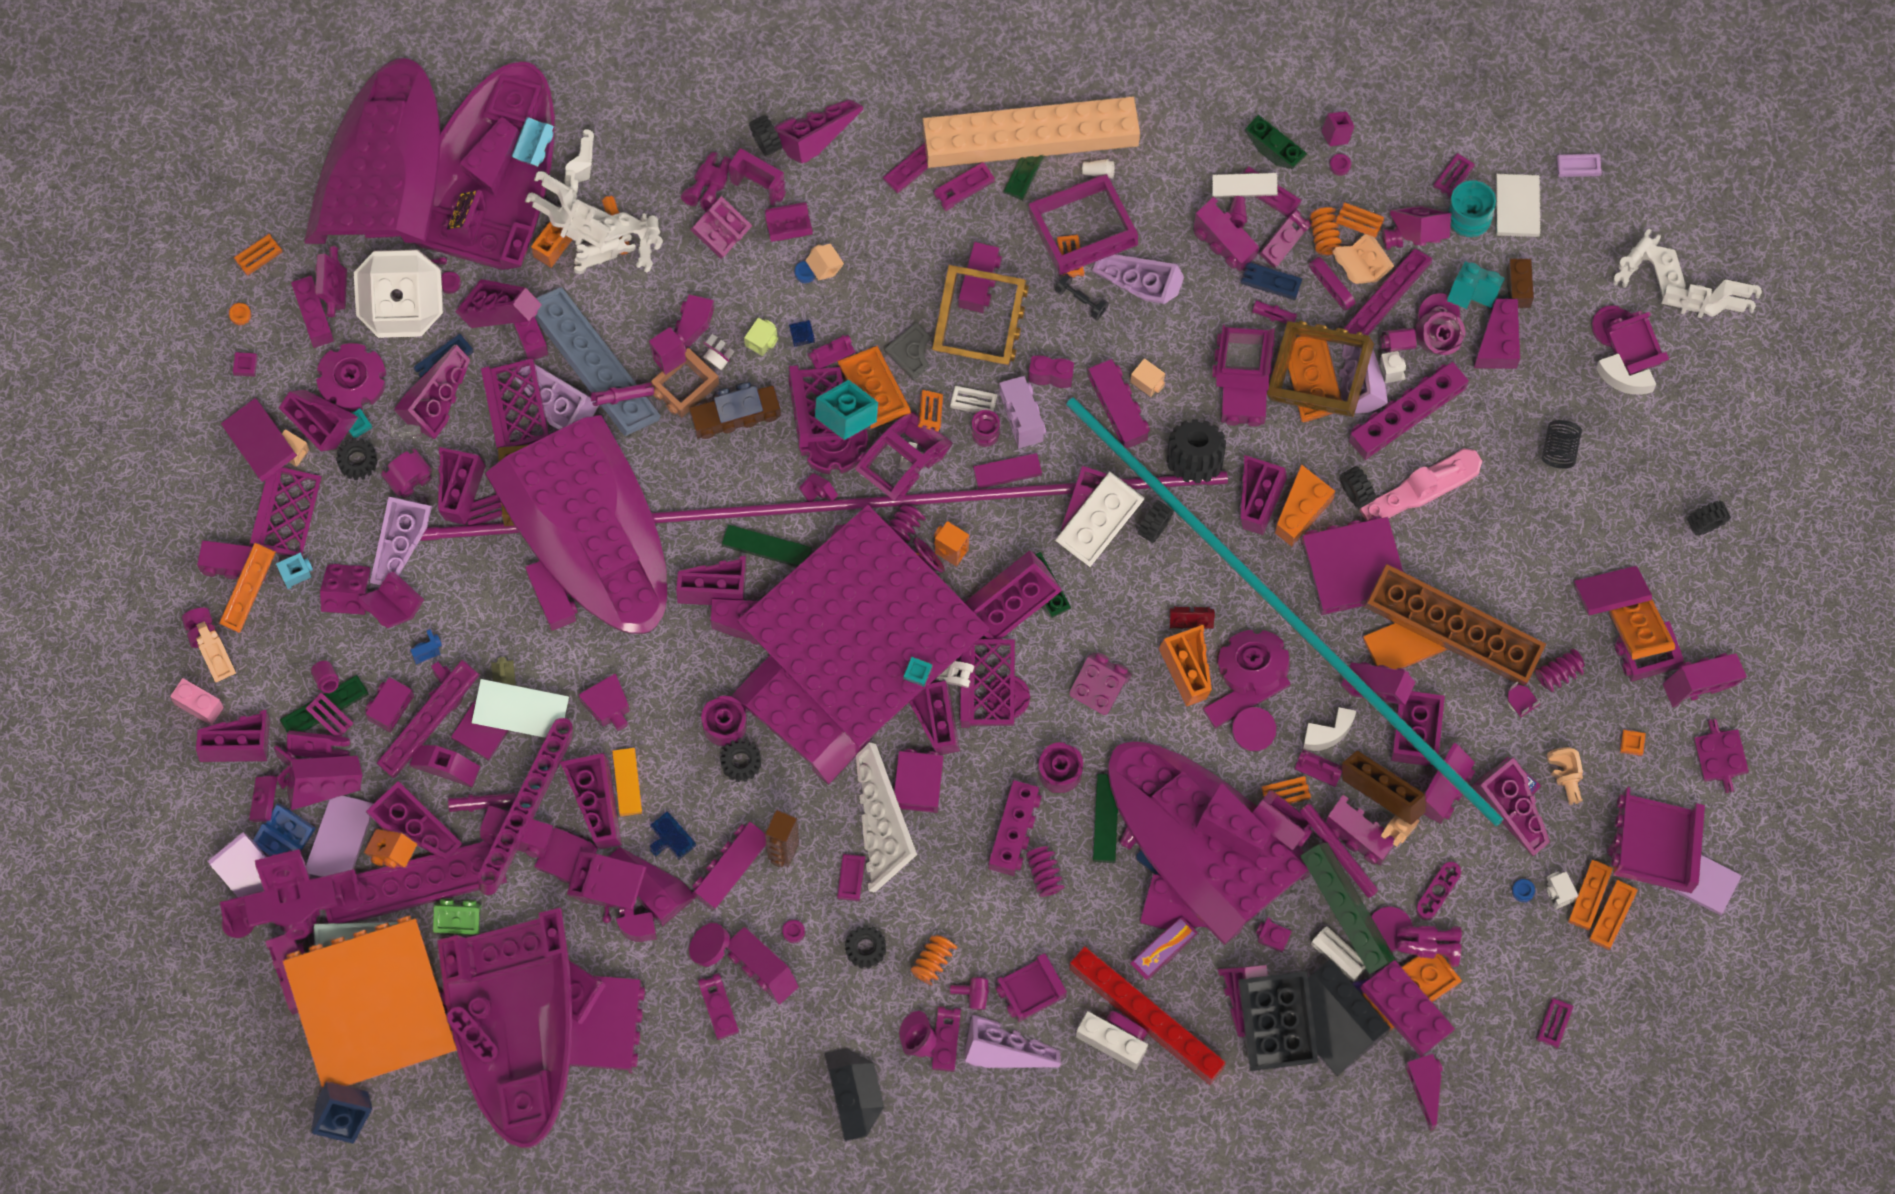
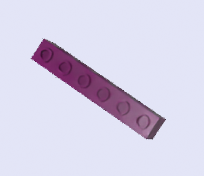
M1454 362L1448 365L1443 364L1435 371L1436 374L1431 377L1426 376L1418 383L1419 386L1414 389L1409 388L1402 394V398L1397 401L1392 400L1385 406V410L1380 413L1375 412L1368 418V422L1363 425L1358 424L1351 430L1349 442L1364 460L1370 458L1467 389L1469 380ZM1443 383L1446 385V388H1439L1436 384ZM1420 395L1428 396L1429 400H1422ZM1403 407H1410L1413 411L1405 412ZM1393 419L1396 423L1388 424L1385 420ZM1376 431L1379 435L1371 436L1368 432Z

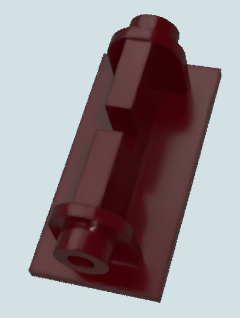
M1174 606V608H1170V628H1195L1204 625V629H1214L1215 612L1209 606L1194 607V612H1190V607Z

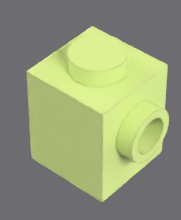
M760 318L756 320L744 337L745 346L761 356H764L769 348L772 349L778 341L775 325L769 320L763 321Z

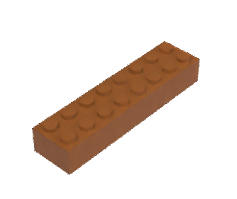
M1388 564L1382 568L1364 605V608L1514 683L1518 682V685L1522 686L1528 683L1546 646V643Z

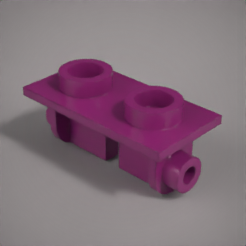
M841 335L840 338L829 344L812 349V352L807 355L816 369H822L856 351L851 345L852 341L849 335Z
M1304 749L1295 766V770L1333 787H1336L1342 774V766Z

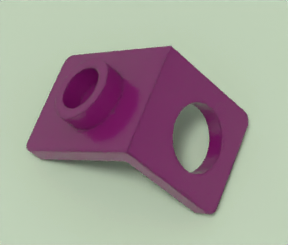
M275 746L276 756L288 766L277 777L279 786L284 789L288 785V778L286 780L284 778L289 773L291 759L296 758L289 751L284 752L278 746Z

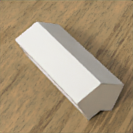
M1327 926L1311 943L1327 960L1331 959L1339 970L1352 982L1366 969L1359 955Z

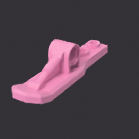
M1462 448L1452 456L1429 468L1422 467L1416 470L1398 488L1382 495L1359 510L1365 520L1369 521L1370 518L1375 516L1388 517L1389 519L1408 508L1421 507L1478 476L1482 460L1476 450Z

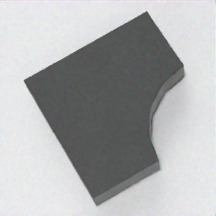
M916 322L888 345L884 351L914 381L929 368L924 351L926 345L931 340V336Z

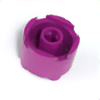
M1432 311L1424 315L1416 324V337L1419 345L1426 352L1449 355L1461 347L1463 338H1465V327L1462 320L1450 312ZM1440 329L1443 330V332L1440 334L1441 337H1439L1438 335Z
M415 448L412 449L413 453L411 454L406 451L387 465L389 467L388 472L385 473L383 470L381 473L382 478L398 497L402 496L403 499H407L414 493L413 488L419 484L424 486L432 479L430 476L432 469Z
M719 696L712 701L710 700L704 706L701 714L702 727L705 737L710 742L718 746H726L727 744L730 745L731 741L738 742V739L744 737L747 730L746 713L742 704L737 699L730 696Z
M1057 742L1044 749L1039 758L1038 777L1046 789L1052 793H1066L1073 790L1081 782L1083 758L1077 748L1066 743ZM1060 765L1064 770L1057 769V766Z

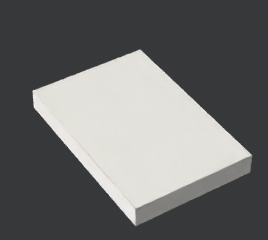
M1496 175V235L1540 236L1539 175Z

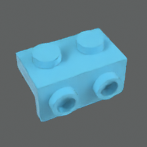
M527 117L513 150L512 157L527 164L538 166L544 160V150L547 143L553 137L552 130L554 126Z

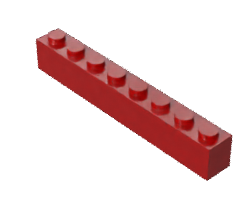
M1084 947L1071 961L1069 970L1129 1020L1145 1029L1152 1039L1209 1086L1224 1070L1226 1064L1224 1060L1089 949Z

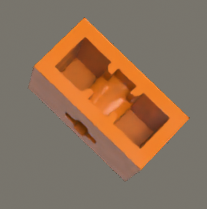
M551 221L531 246L534 258L552 268L573 240L568 236L564 238L560 236L563 227H555L551 224Z
M947 521L944 526L940 525L934 534L935 554L957 567L969 550V534Z
M376 829L364 853L371 857L370 861L378 866L385 864L393 869L396 866L405 868L417 843L402 833Z

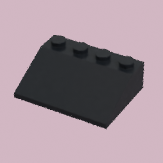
M1330 959L1308 977L1317 1055L1336 1076H1339L1386 1037L1391 1028Z
M1301 970L1238 979L1250 1072L1318 1063L1307 971Z

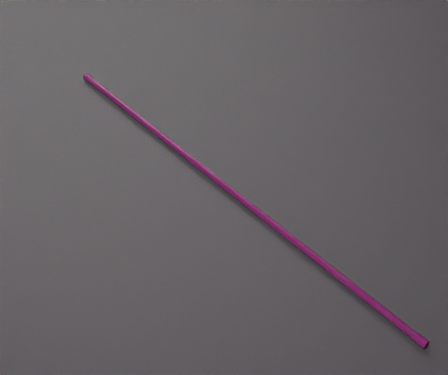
M1220 471L1219 475L1216 478L1212 477L1211 481L1205 482L1201 480V483L1195 484L1192 480L1189 483L1185 482L1182 477H1156L1165 487L1228 484L1227 471ZM1141 478L1124 479V483L1134 490L1150 488ZM1076 483L910 494L897 501H894L889 496L833 501L655 512L651 514L654 523L853 510L863 509L867 505L871 508H881L906 504L924 505L1073 494ZM504 523L443 528L428 527L420 541L519 533L515 526L504 527Z

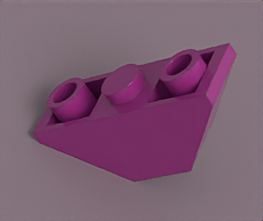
M421 745L413 755L409 765L412 768L473 788L481 768L459 753L436 745Z

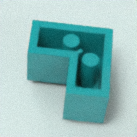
M1465 261L1454 281L1447 301L1465 309L1468 308L1471 300L1492 308L1505 278L1497 272L1485 270L1475 263Z

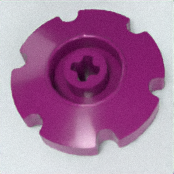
M348 343L340 345V351L338 352L330 350L323 356L317 367L318 374L322 376L316 379V383L323 399L330 403L336 402V406L348 412L358 409L362 410L364 403L373 405L381 397L386 387L385 381L381 379L387 375L382 359L375 351L367 353L366 346L362 344Z
M815 411L809 415L815 418ZM815 426L812 429V434H821L824 430ZM865 428L852 436V439L835 440V442H831V440L808 442V447H799L801 456H808L807 464L818 472L831 474L833 469L839 470L840 474L848 472L858 465L859 453L867 451V429Z
M1253 630L1240 632L1229 639L1230 646H1223L1220 650L1218 657L1220 674H1224V681L1227 686L1242 694L1253 690L1258 695L1279 686V678H1286L1290 669L1289 652L1287 649L1284 650L1283 640L1269 631L1262 630L1260 634H1255Z

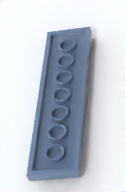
M562 287L536 298L542 304L535 316L537 323L591 393L606 391L610 387L617 389L637 385ZM647 397L619 401L615 405L610 403L601 405L624 436L659 421L661 417Z

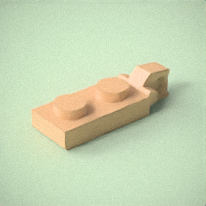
M205 621L197 624L196 626L201 634L200 637L196 638L197 644L215 682L236 674L219 635L216 634L215 630L209 632Z

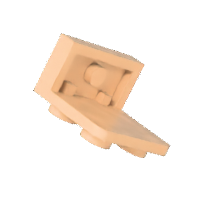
M1367 234L1363 235L1353 246L1336 247L1333 250L1336 261L1343 266L1347 272V277L1355 284L1378 282L1394 267L1375 237Z

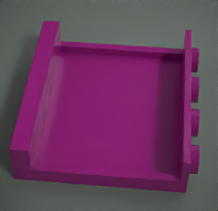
M1375 516L1366 522L1352 521L1347 524L1348 526L1339 527V525L1328 527L1325 531L1311 530L1303 535L1301 545H1304L1320 602L1319 611L1321 616L1364 606L1382 568L1386 564L1403 572L1388 517Z
M1627 787L1623 794H1619L1616 804L1619 808V813L1615 819V827L1618 828L1613 839V846L1616 847L1611 860V866H1614L1613 875L1692 894L1699 884L1705 805L1696 803L1691 810L1630 795L1631 788Z
M594 976L606 984L583 1024L572 1019L569 1066L628 1070L632 1074L633 1067L638 1065V1054L634 1052L635 1045L640 1044L641 1032L637 1031V1023H642L643 1009H639L640 1000L644 1001L645 987H641L640 979Z

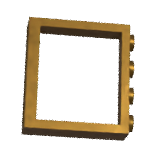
M949 265L932 350L1010 366V362L1015 361L1017 349L1013 348L1014 341H1019L1021 328L1017 327L1018 321L1023 319L1025 306H1022L1023 297L1027 298L1029 285H1026V280ZM957 273L1018 285L1004 357L943 346Z
M1288 321L1267 395L1275 402L1354 417L1374 343L1368 335H1363L1362 332L1351 334L1341 328L1330 330L1321 324L1310 326L1304 321ZM1297 335L1362 348L1347 402L1282 389Z

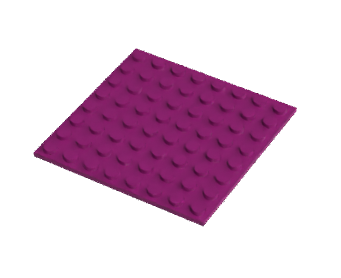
M869 505L863 508L737 620L859 748L990 630ZM911 657L933 664L925 687L903 679Z

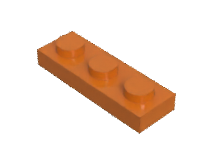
M1595 860L1591 861L1568 923L1588 931L1590 930L1612 873V867Z
M1619 880L1616 881L1589 939L1590 942L1607 950L1611 949L1638 889Z

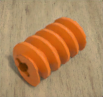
M1319 208L1310 215L1312 232L1315 237V251L1321 255H1334L1333 250L1336 247H1341L1337 246L1341 243V239L1336 238L1340 235V231L1336 230L1339 225L1335 222L1337 215L1333 214L1336 211L1334 208Z
M940 935L930 937L931 943H927L925 945L926 951H921L920 953L922 959H916L915 963L917 966H912L911 972L916 978L932 986L933 984L930 979H939L935 971L943 972L939 965L948 964L944 957L953 956L949 949L957 950V946L953 942Z

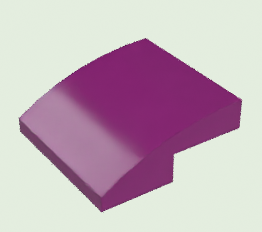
M721 196L690 230L722 259L752 225Z
M555 828L545 858L539 857L534 867L541 872L557 877L562 882L570 884L580 852L595 854L598 847L573 834Z

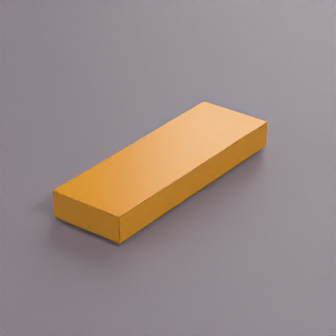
M635 748L613 750L620 817L642 814Z

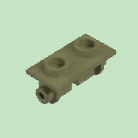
M499 657L497 662L491 663L493 681L516 686L513 660L506 661L505 657Z

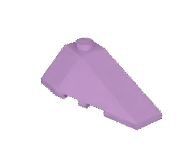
M1116 254L1096 261L1092 270L1097 275L1145 301L1162 304L1178 296L1184 279L1177 264Z
M1343 346L1342 357L1345 358L1344 369L1339 371V376L1342 377L1339 390L1342 401L1345 402L1348 400L1362 351L1360 347ZM1374 350L1371 354L1355 413H1372L1388 403L1386 385Z
M535 364L545 416L550 425L560 430L582 418L592 417L595 414L599 405L594 406L589 395ZM530 366L521 368L518 375L526 379L531 372ZM516 378V380L522 386L524 382ZM527 385L524 389L530 397L535 392L534 387Z
M388 497L370 583L381 585L388 573L393 571L398 576L400 575L427 529L432 506L396 497Z
M975 1015L972 1016L965 1045V1062L973 1066L985 1068L1060 1067L1061 1057L1059 1050L1037 1040L1026 1041L1020 1036L1021 1033L1016 1030L1012 1034L1000 1029L1002 1024L994 1020Z

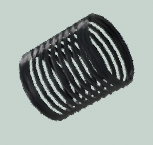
M1553 420L1549 422L1541 457L1542 461L1551 467L1560 469L1574 467L1582 434L1581 427L1576 423L1566 420ZM1553 424H1562V425H1567V426L1573 427V428H1575L1576 430H1574V429H1572V428H1569V427H1565V426H1559V425L1550 426V425H1553ZM1555 427L1565 428V429H1569V430H1571V431H1574L1575 433L1570 432V431H1568V430H1564V429H1553V428H1555ZM1546 455H1549V456L1554 457V458L1570 459V460H1557V459L1550 458V457H1548V456H1546ZM1544 456H1545L1546 458L1550 459V460H1553V461H1557V462H1572V463H1567V464L1555 463V462H1552V461H1549V460L1545 459Z

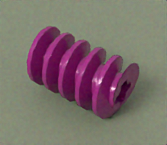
M906 504L900 507V512L895 514V519H891L889 524L902 540L909 542L911 539L907 534L915 535L916 532L912 527L920 528L921 525L917 520L925 521L926 518L918 509Z
M1572 648L1570 653L1565 652L1562 657H1557L1555 662L1550 661L1548 666L1543 665L1540 670L1536 669L1535 674L1540 684L1553 693L1554 684L1560 689L1562 687L1561 680L1568 684V676L1573 680L1577 678L1576 671L1581 676L1584 675L1583 667L1585 663L1581 654Z
M1042 846L1026 853L1027 859L1030 860L1029 867L1033 868L1031 875L1035 876L1033 881L1034 884L1038 885L1036 892L1040 893L1039 897L1054 895L1065 888L1064 885H1057L1062 880L1061 876L1055 877V874L1060 872V868L1052 867L1057 864V860H1050V857L1055 855V851H1048L1049 847Z

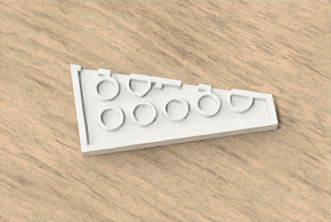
M868 743L856 755L858 781L862 783L863 793L859 796L860 804H864V814L861 815L864 848L868 850L869 856L866 869L867 872H870L871 883H868V889L870 892H876L909 863L917 853L876 744Z

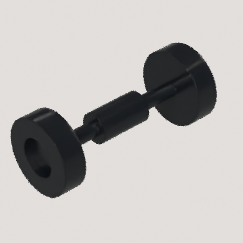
M1065 274L1058 282L1055 292L1062 295L1066 289L1074 294L1073 297L1083 304H1089L1093 307L1094 310L1091 317L1096 321L1099 320L1108 308L1109 303L1102 299L1096 305L1090 301V297L1079 289L1075 290L1070 287L1073 277Z

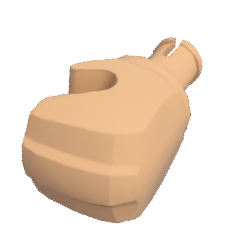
M1571 747L1549 751L1547 753L1548 763L1563 768V771L1554 770L1551 775L1556 778L1557 785L1565 787L1568 804L1573 805L1574 802L1575 804L1583 802L1578 787V782L1583 779L1578 751Z

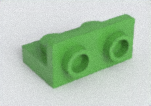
M449 898L440 899V902L438 901L434 905L433 933L479 935L482 904H478L476 900L470 899L463 900V903L454 902V899Z

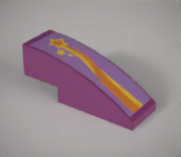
M1181 917L1130 964L1146 980H1150L1198 932L1184 917Z

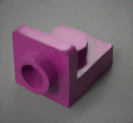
M812 473L799 487V490L808 502L813 501L817 496L822 499L825 497L831 501L838 496L830 482L815 473Z
M1267 918L1265 923H1260L1256 932L1259 935L1258 943L1283 953L1292 931L1272 923V919Z

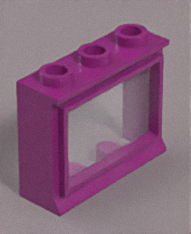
M1223 325L1222 334L1218 333L1217 346H1220V349L1215 350V362L1218 363L1217 365L1213 364L1212 377L1216 378V387L1269 390V374H1271V359L1273 358V346L1275 345V328L1260 330L1230 328Z

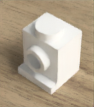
M1399 351L1381 354L1379 366L1384 382L1390 383L1405 380L1404 358L1400 357Z
M1555 872L1547 877L1548 887L1546 889L1549 897L1555 899L1553 905L1555 910L1576 901L1578 894L1567 872L1562 874Z

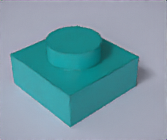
M361 409L352 413L358 416V419L349 430V433L353 438H358L371 430L372 425Z
M911 657L903 679L925 687L933 664Z

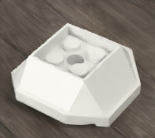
M418 249L374 250L354 272L356 316L378 338L422 336L443 313L441 268ZM392 290H401L403 298L395 299L392 296Z

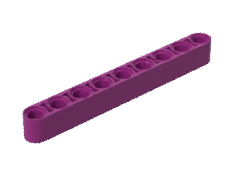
M559 718L553 723L479 871L478 888L484 895H492L498 890L572 741L573 726L567 718ZM560 730H565V731H567V732L564 733V734H561V733H559L558 731H560ZM555 748V749H557L558 751H556V752H551V751H549V749ZM548 767L549 769L544 771L539 768ZM532 785H538L540 788L532 789L530 787ZM529 804L531 806L528 808H524L521 805ZM518 822L522 825L516 827L511 824ZM505 841L512 842L511 845H504L502 843ZM501 860L503 863L494 864L493 861ZM486 879L493 880L492 883H485L483 881Z

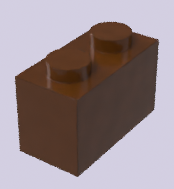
M1510 259L1507 266L1508 299H1518V308H1531L1534 299L1531 259Z

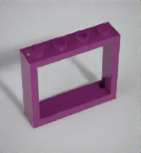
M1107 174L1096 176L1090 181L1075 184L1069 189L1057 191L1051 196L1036 199L1028 204L1029 216L1059 276L1138 246V233ZM1105 190L1126 231L1061 255L1041 214Z

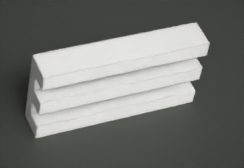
M955 386L950 408L973 413L981 410L994 412L997 394ZM958 393L976 396L980 398L990 399L991 402H986L975 398H967L957 395ZM956 401L965 402V403H970V404H974V405L959 403V402H956Z

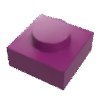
M235 352L233 375L256 377L257 353Z

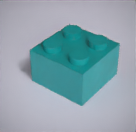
M850 380L816 397L815 418L843 440L877 422L878 402Z

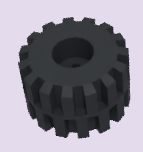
M1192 419L1190 423L1186 420L1181 422V426L1176 425L1173 428V432L1169 436L1167 463L1169 470L1174 471L1175 477H1182L1183 481L1188 483L1192 480L1195 484L1201 483V480L1209 482L1212 477L1216 478L1223 468L1226 440H1224L1225 435L1223 431L1218 432V426L1215 424L1211 426L1205 420L1198 422V419Z

